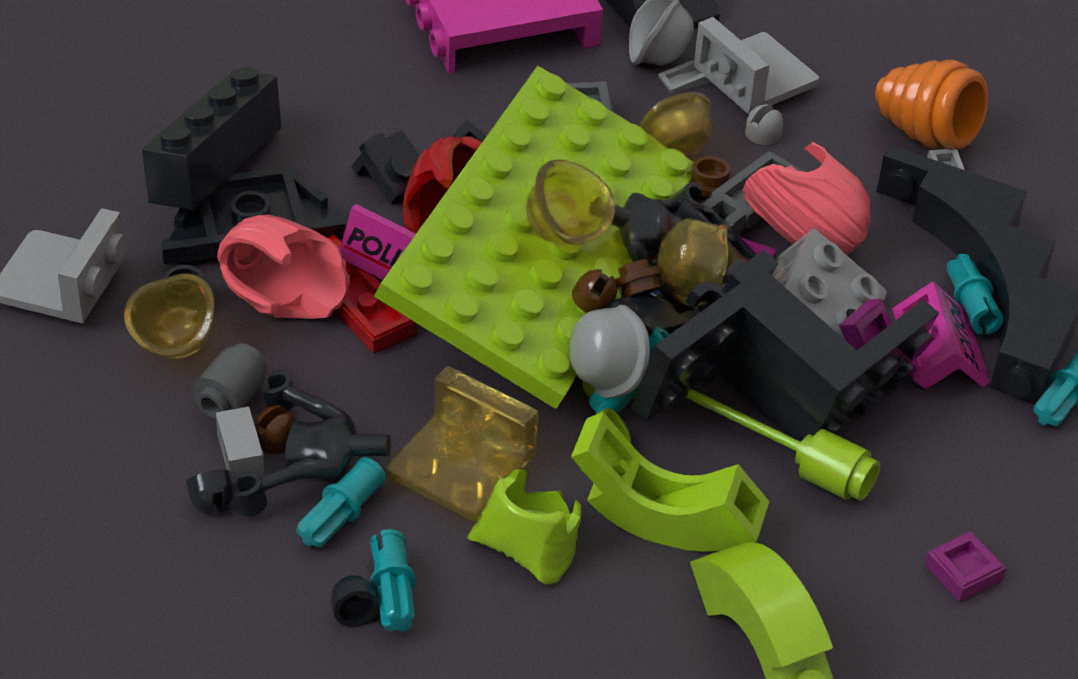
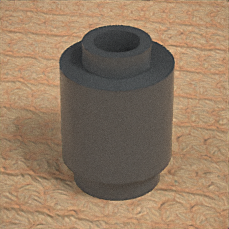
M238 343L233 347L223 349L193 384V395L199 409L205 415L216 419V412L244 408L265 382L267 363L262 354L254 347L244 343Z

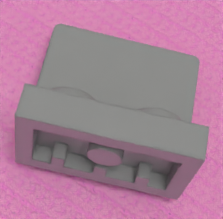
M714 17L698 23L694 67L705 74L706 78L747 114L756 106L764 104L773 105L818 86L819 76L768 33L761 32L740 40Z
M815 227L777 257L776 261L779 264L772 274L778 282L842 338L844 336L839 324L868 299H882L884 301L887 294L886 289L872 275L865 272Z

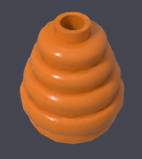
M945 59L941 62L929 60L922 64L914 63L905 68L897 67L891 70L886 77L881 78L875 90V99L879 104L882 115L887 120H891L898 129L903 130L910 139L919 141L923 147L931 150H961L972 143L984 124L988 110L989 93L986 80L979 71L970 69L963 62Z

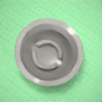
M646 0L637 10L629 33V54L632 63L635 65L648 63L664 66L674 62L686 50L693 36L694 24L693 18L679 0Z
M627 305L597 309L583 314L574 326L570 337L569 357L571 365L579 379L592 385L600 396L616 398L628 394L640 385L649 363L650 345L644 323Z

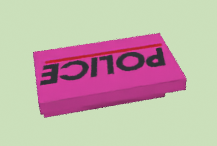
M355 204L349 214L340 251L346 262L383 280L416 233Z
M933 281L892 308L895 320L923 299L939 312L929 330L933 340L926 350L912 362L916 367V371L912 375L913 380L925 390L959 368L982 388L991 382L966 311Z

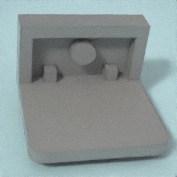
M101 208L80 240L42 230L29 232L0 273V303L83 324L125 259L128 240L127 236L122 234L120 212Z

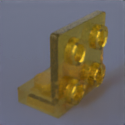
M446 366L435 378L434 417L387 464L386 475L470 521H477L482 515V510L487 505V501L500 477L505 479L512 471L516 469L523 470L536 456L538 410Z

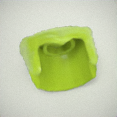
M516 469L505 479L500 477L495 484L487 505L482 510V515L472 527L467 539L487 545L489 548L496 549L497 552H504L506 557H513L515 562L529 570L538 581L545 585L555 584L567 571L575 555L578 527L581 521V504L575 499L571 514L561 490L527 493L524 490L527 481V471Z

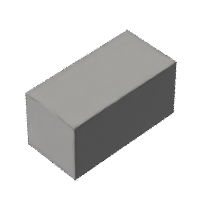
M244 407L216 412L217 436L226 469L230 471L232 484L237 483L239 476L247 471L255 472L259 476L264 475L263 453L250 408Z

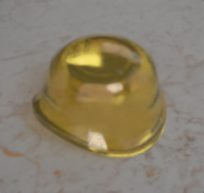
M698 92L671 96L657 103L645 115L639 127L651 135L664 148L676 149L688 157L706 146L713 135L712 106L710 100Z
M552 160L545 163L538 170L536 183L527 196L525 209L528 222L534 232L544 241L554 245H579L588 243L605 233L613 221L615 201L608 185L591 170L568 160Z
M687 218L675 224L663 239L657 257V266H660L662 275L659 277L671 288L672 295L678 302L689 306L685 302L693 288L703 282L721 283L728 263L726 235L728 225H716Z
M179 274L154 281L137 289L129 298L124 311L126 328L132 339L140 347L153 355L170 359L189 357L199 352L208 343L213 333L215 315L214 295L207 282L194 274Z

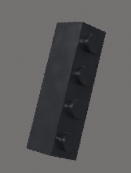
M253 68L233 70L225 79L209 90L204 97L187 109L184 114L142 148L148 203L193 210L280 130L282 126L277 76L260 74Z

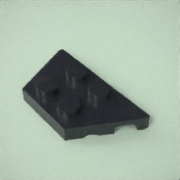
M291 166L234 173L193 210L179 208L174 218L175 229L170 239H164L161 244L163 263L165 265L217 257L219 245L229 231L242 220L253 216L268 214L285 218L312 229L326 238L335 235L338 239H343L349 215L345 213L339 216L328 207V197L316 187L306 184L304 177Z

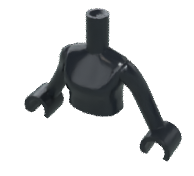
M690 182L670 199H651L644 194L633 193L626 200L624 207L598 197L593 202L590 212L592 216L620 229L624 247L632 262L647 259L649 267H653L655 264L649 255L660 259L664 263H669L678 254L682 245L684 229L682 218L676 215L675 212L684 200L702 205L695 202V200L703 194V189L699 184ZM663 273L658 277L661 289L658 291L671 302L676 312L682 314L686 311H703L702 308L697 306L691 308L685 302L691 290L696 287L695 285L687 286L680 291Z
M276 370L268 377L270 389L265 390L263 393L267 407L279 405L290 410L296 405L323 420L317 422L294 421L286 442V467L262 476L251 471L242 473L237 479L240 492L234 493L232 496L236 510L242 516H255L261 513L267 506L265 491L299 479L337 478L346 469L353 456L388 457L391 451L390 435L357 434L355 425L346 412L317 396L294 387L288 372Z

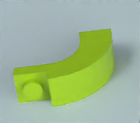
M604 412L586 419L571 458L594 483L587 501L605 518L644 540L687 551H720L741 543L757 542L770 501L739 464L704 475H683L670 472L645 459Z
M746 542L690 561L707 615H727L742 628L758 656L766 679H833L825 655V651L833 649V645L823 620L800 579L777 553L760 543Z

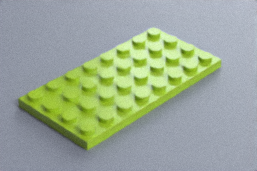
M537 66L383 279L374 297L557 409L577 376L569 357V343L574 326L583 314H586L573 301L572 290L579 278L589 270L600 269L602 270L601 273L608 277L612 275L616 279L620 277L618 268L632 263L624 247L620 229L591 215L590 211L596 198L602 197L624 207L626 200L633 193H641L651 199H670L692 179L693 161L686 158L680 151L672 149L652 137L638 125L628 122L607 109L601 102L586 96L565 83L559 76ZM592 288L591 292L600 296V293ZM619 289L617 290L616 299L621 298Z

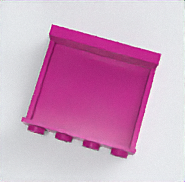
M405 0L407 5H413L416 10V19L420 30L427 31L434 57L440 56L448 73L455 72V52L457 49L567 29L574 31L583 48L600 46L603 8L598 0Z

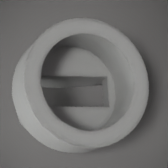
M768 104L756 106L747 117L746 137L760 145L775 144L781 139L783 131L782 114Z

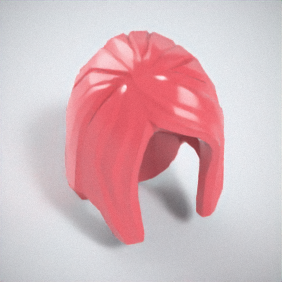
M812 142L804 148L822 163L819 168L813 171L803 172L796 170L793 166L784 167L772 164L758 169L746 180L742 191L745 193L744 199L747 204L792 245L814 227L828 240L835 243L846 255L853 252L865 241L868 234V226L870 225V195L862 182L834 159L822 146Z
M268 214L253 216L242 220L234 226L219 245L217 257L220 262L222 276L228 287L238 297L244 299L263 315L275 318H329L334 310L341 307L347 296L350 275L345 270L346 260L342 257L338 246L325 236L298 223Z

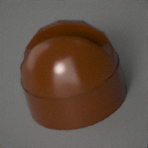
M600 269L587 271L579 278L572 290L573 301L586 313L597 309L610 308L612 300L616 299L618 286L612 275L608 277L601 273L602 270ZM592 288L597 290L600 296L591 292Z
M279 405L266 407L258 414L255 428L262 450L269 453L285 452L291 425L296 421L294 415L287 408Z

